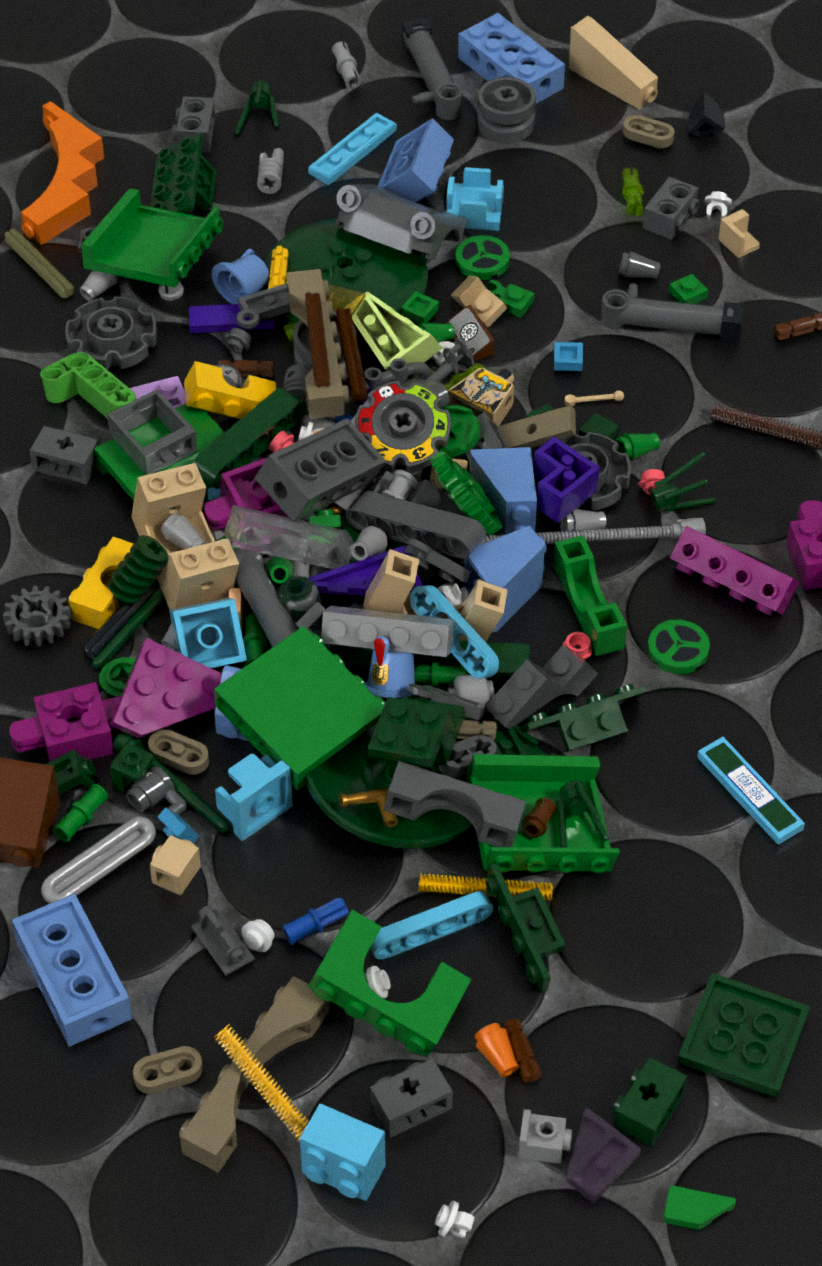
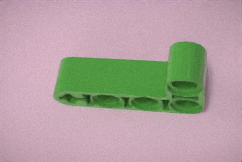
M83 352L71 354L45 367L40 372L46 399L51 403H61L79 394L107 418L108 413L136 400L135 393L90 355Z

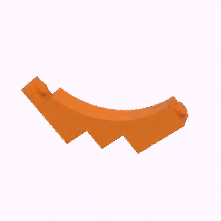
M51 101L42 106L43 123L47 130H49L51 146L59 159L57 170L44 193L21 212V228L27 238H32L41 246L91 214L87 192L98 186L94 164L104 159L102 137Z

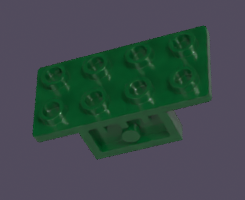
M200 133L192 137H186L171 147L163 148L157 154L150 207L178 213L192 210L195 207V203L203 212L212 208L217 171L201 154L203 137Z

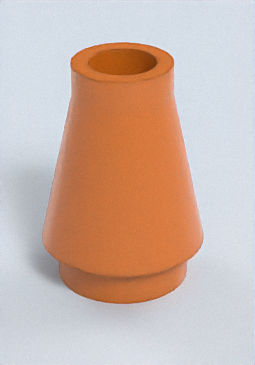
M499 1023L487 1025L475 1034L476 1048L494 1066L502 1078L513 1074L519 1069L505 1028H501Z

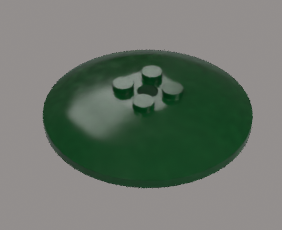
M337 218L313 222L290 232L271 249L265 260V265L270 274L272 250L276 249L277 246H282L289 251L287 272L320 269L322 280H328L329 297H326V301H332L333 311L339 307L345 309L368 291L400 314V307L415 291L425 295L428 284V268L421 251L412 249L411 254L349 232L343 229L344 223L340 226L335 225ZM348 265L345 268H340V266ZM269 283L263 288L264 290L268 289ZM291 312L279 315L294 326L300 320ZM353 322L356 330V337L363 336L357 328V326L355 325V323Z
M415 694V695L409 696V697H413V698H418V699H419L420 696ZM381 697L383 701L386 703L387 698ZM377 723L305 776V782L312 798L331 820L357 837L376 844L407 849L433 847L455 840L474 827L466 817L457 812L435 809L425 812L415 821L396 815L397 825L388 828L384 824L378 803L347 805V807L340 806V794L349 795L369 790L389 788L392 778L389 775L395 773L398 761L371 757L367 749ZM457 738L456 741H455V743H456V742H459V741H462V740H465V739H458V738ZM433 763L432 768L416 765L422 769L444 775L439 770L437 763ZM466 775L454 778L467 783Z

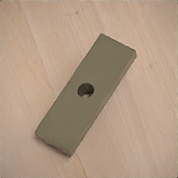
M569 405L498 427L508 448H532L545 444L553 437L560 440L576 435L575 409Z

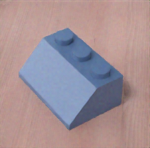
M433 118L396 141L378 186L396 193V196L412 202H417L424 197L429 198L437 190L436 184L444 172L443 167L451 154L450 149L454 139Z

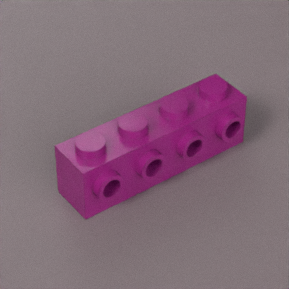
M687 525L670 556V559L678 562L676 569L690 576L695 571L704 576L702 582L716 589L723 585L731 589L728 595L744 603L749 598L757 602L756 609L772 616L774 611L783 615L799 584L794 578Z

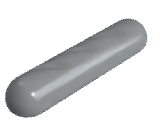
M136 816L125 822L49 875L41 886V894L44 900L51 904L72 894L77 896L149 846L156 836L154 824L143 816Z

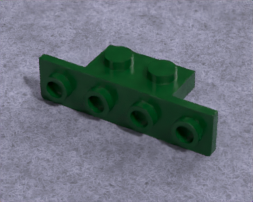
M633 684L625 685L615 689L616 695L605 698L604 693L587 698V704L577 708L575 702L557 708L558 714L547 717L546 712L528 717L529 723L522 726L521 729L526 733L557 723L566 752L627 732L628 730L618 703L645 693L646 689L645 686L634 689Z
M497 863L489 864L487 877L484 879L487 891L490 896H496L498 900L500 918L504 925L509 924L514 934L512 935V942L518 954L523 953L527 962L525 968L529 980L532 984L537 983L541 993L548 991L551 978L542 958L565 950L566 944L539 888L537 887L512 896Z

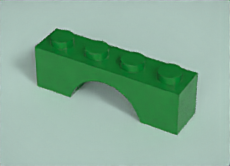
M584 535L555 542L553 567L584 633L591 640L594 655L599 656L625 649L627 625L616 602L608 604L603 596L597 579L594 556Z

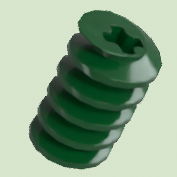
M141 535L138 537L136 544L132 545L130 552L119 563L118 569L113 571L112 580L108 583V587L115 597L128 604L137 603L142 599L150 585L154 583L156 577L160 575L162 569L168 564L169 556L162 544L150 536Z

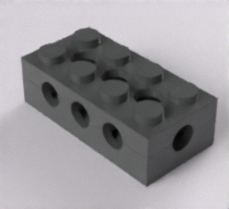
M346 418L270 454L255 476V480L288 517L295 522L371 484L386 460L352 422Z

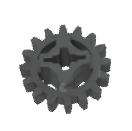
M37 585L33 586L32 592H28L23 588L21 589L22 595L20 597L12 595V603H5L3 619L7 633L13 634L14 641L16 642L24 638L26 646L31 641H36L37 646H41L42 640L45 639L49 643H53L54 635L62 637L64 636L63 628L70 627L71 610L68 606V599L66 597L61 598L59 590L50 593L49 586H46L43 591H38Z

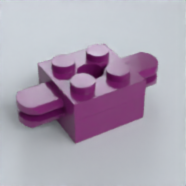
M267 458L221 474L219 492L221 497L206 502L204 507V517L209 529L216 531L236 524L237 528L243 532L244 539L248 540L270 532L280 521L289 518L255 480V476Z
M809 500L800 505L798 521L789 522L786 544L803 590L822 588V502Z
M95 682L33 697L37 716L11 724L9 728L11 744L19 753L45 747L49 762L73 749L84 758L87 757L90 760L112 755L114 750L111 731L117 728L110 726V722L121 696L101 701Z

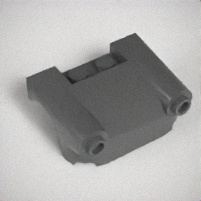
M373 184L345 185L337 193L336 200L340 211L335 225L340 226L344 223V230L411 254L412 249L427 253L425 258L435 260L443 239L451 230L454 229L456 239L461 240L468 220L445 210L431 209L396 196L395 192Z

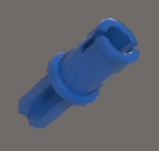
M336 898L315 910L312 908L308 909L307 914L288 924L282 925V929L288 942L293 945L295 942L316 931L319 934L322 933L324 927L347 916L349 911L346 903L341 898Z

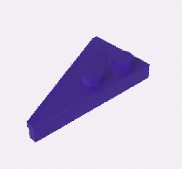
M405 545L392 549L394 551L410 556L408 553L405 552ZM389 551L303 579L306 591L312 592V586H317L319 593L365 596ZM418 573L410 593L415 587L423 586Z

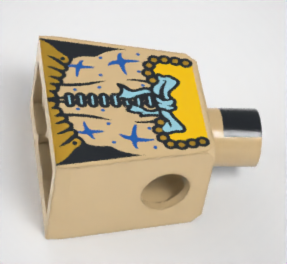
M479 368L448 391L450 398L449 406L460 405L467 407L473 411L476 417L485 412L499 426L514 402V385L512 384L514 376L507 369H501L497 374H494L484 368Z

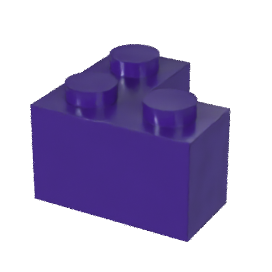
M556 437L551 438L537 449L534 454V479L539 482L536 509L559 523L596 493L600 467Z

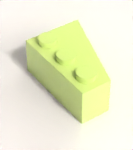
M368 291L346 307L351 309L353 322L386 371L390 370V364L394 359L401 358L406 360L407 363H424L443 349L430 333L416 326L412 321L394 311L393 308Z

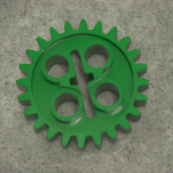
M441 450L434 455L430 461L434 470L438 473L437 478L448 491L449 498L463 514L481 523L488 535L492 536L503 526L502 522L494 512L496 508L485 495L483 487L465 468L462 469L456 461H453L445 451Z

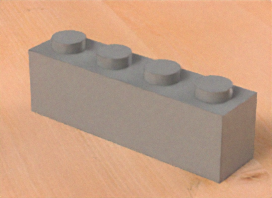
M329 606L323 611L321 639L323 643L375 649V639L384 636L389 641L388 651L447 657L452 651L455 620Z

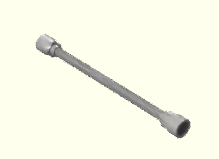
M703 518L679 519L676 521V524H670L665 527L650 526L624 529L613 528L609 530L536 533V535L542 536L546 544H555V542L584 535L587 542L671 537V539L677 538L678 540L686 525L705 535L706 528ZM486 535L479 545L504 535Z

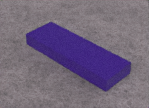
M238 304L189 307L190 333L231 331L232 328H239L244 331L274 329V317L259 321L256 327L246 329L240 327L237 323V314L241 311ZM249 317L244 318V320H250Z

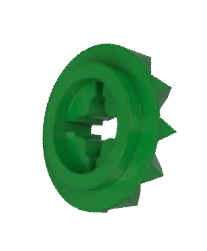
M117 658L102 668L99 681L100 687L103 688L106 696L119 697L122 695L125 684L121 681V673H124L128 679L136 660L135 658Z

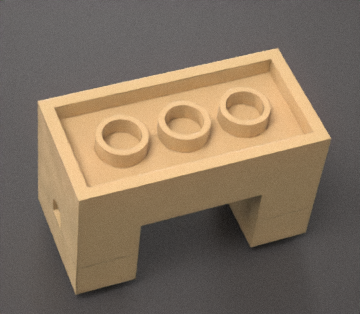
M196 463L137 478L131 517L139 536L146 535L156 539L167 551L169 556L168 564L162 569L157 580L170 610L229 598V588H234L239 566L229 539L214 541L202 513L206 486ZM172 514L185 515L207 544L182 549L164 538L165 535L161 532V528Z

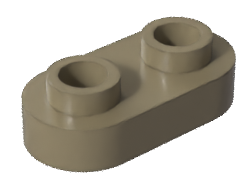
M632 115L624 120L623 134L632 141L660 149L670 146L674 141V128L667 123L640 115Z
M159 730L153 733L148 740L149 753L153 754L154 758L161 764L185 774H199L209 765V755L206 746L171 730Z
M181 1046L144 1057L133 1068L135 1086L143 1093L154 1094L192 1083L202 1074V1057L195 1048L189 1046ZM183 1066L191 1067L189 1070L186 1071L180 1070V1068ZM149 1076L157 1077L155 1080L152 1081L146 1080V1078Z

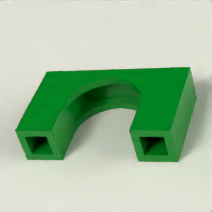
M352 909L307 988L314 991L320 999L331 1001L342 1007L349 1016L362 1019L371 1024L380 1034L400 1041L409 1051L428 1057L442 1036L471 978L441 962L418 999L408 1003H394L381 998L370 988L366 981L364 960L382 926Z

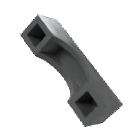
M399 761L388 790L383 811L415 821L419 816L431 810H451L463 815L472 823L477 832L478 841L495 847H512L526 801Z

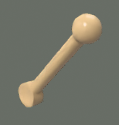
M617 390L614 394L575 397L569 394L565 396L564 403L566 406H574L580 402L611 399L620 402L624 399V393Z

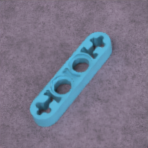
M431 585L415 587L410 595V604L414 612L418 616L440 618L444 612L448 619L455 620L451 653L470 675L478 679L494 676L499 668V661L495 652L436 587ZM462 634L468 640V646L465 651L459 644V638Z
M483 891L468 894L381 928L370 949L377 959L392 957L485 920L493 912V905L487 894Z

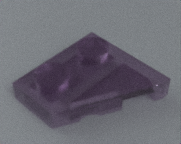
M587 1107L583 1112L582 1123L576 1138L566 1182L592 1203H595L637 1159L641 1148Z

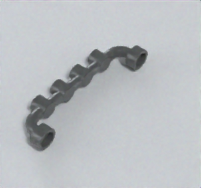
M398 358L391 362L390 370L381 373L378 368H368L364 372V383L366 384L367 391L371 392L375 388L392 381L405 382L408 376L414 374L413 379L426 380L435 371L430 369L425 363H407L406 360ZM345 377V381H341V382H342V386H343V385H347V386H348L349 401H351V400H352L351 392H350L351 389H350V386H349V383H348V382H349V381H348V378ZM301 418L298 423L288 430L294 435V438H299L301 428L304 426L303 419Z

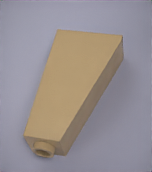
M587 16L571 27L570 70L639 110L655 100L658 94V77L592 17Z

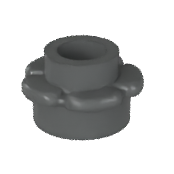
M232 328L229 334H225L224 339L228 341L226 346L229 350L235 353L249 350L251 336L247 332L239 328Z

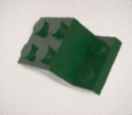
M403 696L402 699L388 697L367 748L369 756L431 768L433 763L447 765L466 715L464 706Z

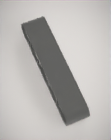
M372 491L363 492L346 512L348 522L357 530L362 531L369 526L378 527L386 533L388 539L407 544L409 539L413 538L429 546L435 552L461 559L468 558L486 536L484 527L475 519Z

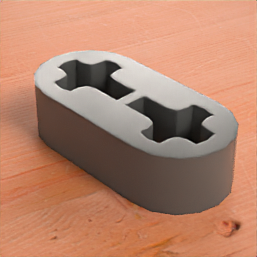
M477 735L456 742L449 757L452 761H448L447 765L438 764L439 770L444 775L452 778L464 776L473 754H484L485 751L487 752L486 754H496L497 746L491 738L484 735Z

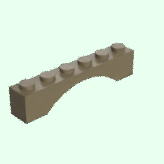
M320 269L287 272V294L291 314L299 318L307 327L305 294L307 292L312 294L317 292L321 297V312L323 315L325 344L330 372L329 384L331 385L327 388L325 386L317 387L314 384L313 368L305 377V393L309 419L345 415L344 403H349L348 386H342L341 382L345 381L343 363L338 364L337 361L341 360V350L339 342L334 343V339H337L336 322H330V318H333L332 301H326V297H329L328 280H322Z
M294 976L286 987L281 986L278 989L273 1005L268 1012L264 1011L259 1016L255 1025V1031L250 1038L246 1037L243 1039L242 1045L246 1043L244 1049L249 1047L247 1053L252 1051L250 1056L255 1054L253 1059L258 1058L255 1063L260 1061L258 1066L267 1062L283 1049L297 1042L312 1038L329 1013V1001H324L317 997L314 991L307 988L308 983ZM232 1062L231 1065L226 1064L222 1068L218 1076V1083L211 1092L207 1091L203 1095L198 1106L199 1110L192 1119L188 1118L184 1122L179 1132L182 1154L219 1173L237 1147V1110L242 1094L250 1080L246 1078L248 1075H244L245 1072H241L242 1068L239 1069V1065H235L236 1062Z

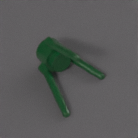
M259 80L251 86L250 96L246 98L245 107L234 131L235 135H239L252 105L258 109L269 106L274 127H279L275 98L271 96V87L268 83Z
M705 452L699 453L664 479L654 482L656 488L651 489L650 494L659 512L665 510L668 513L676 509L716 502V499L711 497L676 503L680 500V495L707 485V479L679 489L676 488L675 484H668L704 458Z
M572 780L565 783L560 788L561 798L555 801L559 817L560 848H566L567 846L566 810L570 811L573 815H580L587 811L604 841H607L609 837L600 821L601 817L589 798L584 783L580 780Z

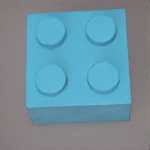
M229 597L169 610L178 653L209 668L247 661L234 598Z
M321 1103L318 1105L300 1137L302 1173L317 1184L326 1183L337 1188L346 1197H358L367 1201L385 1168V1131Z

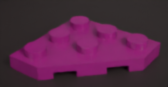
M146 638L142 642L110 726L136 738H141L157 730L173 726L205 712L213 711L216 709L214 688L220 685L222 673Z

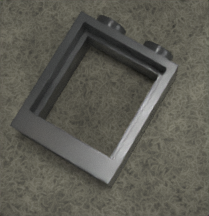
M158 389L107 414L110 436L145 475L156 473L198 451L196 431ZM158 417L171 433L142 448L128 431Z

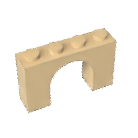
M390 549L366 591L363 609L417 615L410 604V591L415 584L419 559ZM478 580L468 598L463 603L454 606L484 641H487L504 614L507 589ZM443 612L440 618L448 619L447 615ZM464 634L459 638L461 641H468Z

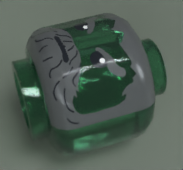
M292 577L286 580L278 591V598L281 604L289 612L294 622H298L316 602L321 604L316 584L307 577Z

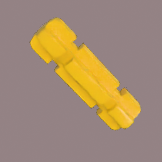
M277 246L276 249L272 250L268 289L285 284L289 251L282 246Z

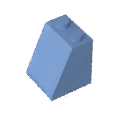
M531 448L471 450L470 474L483 487L485 495L496 508L494 512L498 515L503 525L497 531L498 534H509L529 525L535 532L537 498Z
M530 525L478 545L471 555L464 559V568L471 571L467 582H464V587H466L469 594L478 580L507 589L504 614L492 633L498 631L542 587L543 572H545L544 553L547 549L542 536H537Z

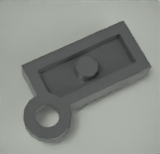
M287 283L238 298V307L241 310L237 314L238 325L246 329L254 328L259 324V321L291 312L287 294ZM245 317H249L250 320L247 321V320H244V318H245Z
M413 538L409 539L405 552L419 559L418 566L426 570L430 566L439 571L437 576L451 584H454L455 580L467 582L471 571L435 552L422 542Z
M409 683L407 691L419 695V699L464 706L466 714L464 720H479L485 710V704L462 698L456 694L429 685L420 686Z

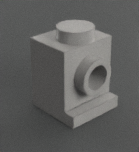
M524 1109L518 1158L561 1164L563 1150L570 1151L572 1129H565L566 1118L531 1114V1110Z

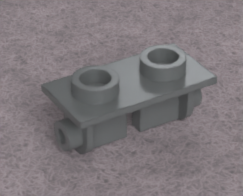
M205 906L199 911V922L191 925V928L225 976L255 960L220 910L217 911L215 908Z

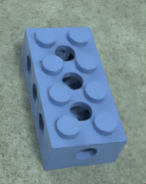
M499 13L458 33V58L485 80L490 81L500 77L521 79L534 89L536 103L564 89L565 64Z
M75 894L12 919L16 942L69 1047L132 1020L129 996Z

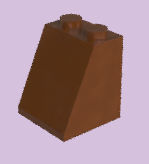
M0 758V862L12 863L18 867H40L61 805L54 766Z

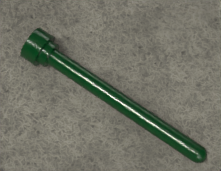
M161 587L150 596L93 659L92 665L95 669L103 668L163 602L165 596Z
M123 731L116 736L113 742V747L119 753L125 744L146 751L142 747L141 738H136ZM153 757L154 761L148 768L149 770L153 766L161 768L173 782L174 790L187 804L222 833L229 831L230 824L224 817Z

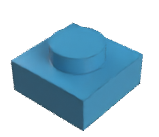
M554 342V370L582 371L583 343Z
M167 807L157 816L166 825L163 831L168 836L171 835L181 840L186 839L192 843L200 836L181 816Z

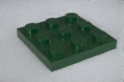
M711 973L678 1055L677 1063L778 1098L807 1020L810 1006Z

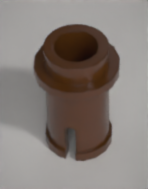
M542 797L537 799L531 813L523 818L522 828L527 836L538 838L546 833L548 829L547 823L556 810L552 800L544 798L543 801Z

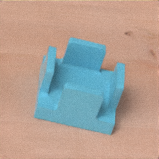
M464 168L463 183H455V177L449 176L447 212L468 219L465 229L499 231L504 195L503 180H498L497 186L491 185V170L483 168Z
M250 754L228 769L229 776L241 787L232 795L221 786L215 790L217 808L232 822L234 834L241 841H244L293 806L291 769L283 760L276 764L268 755L260 760L255 754Z

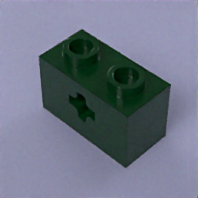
M649 1057L643 1068L638 1066L635 1069L629 1082L631 1088L626 1095L621 1093L614 1104L612 1111L616 1114L614 1128L653 1147L685 1094L687 1076Z

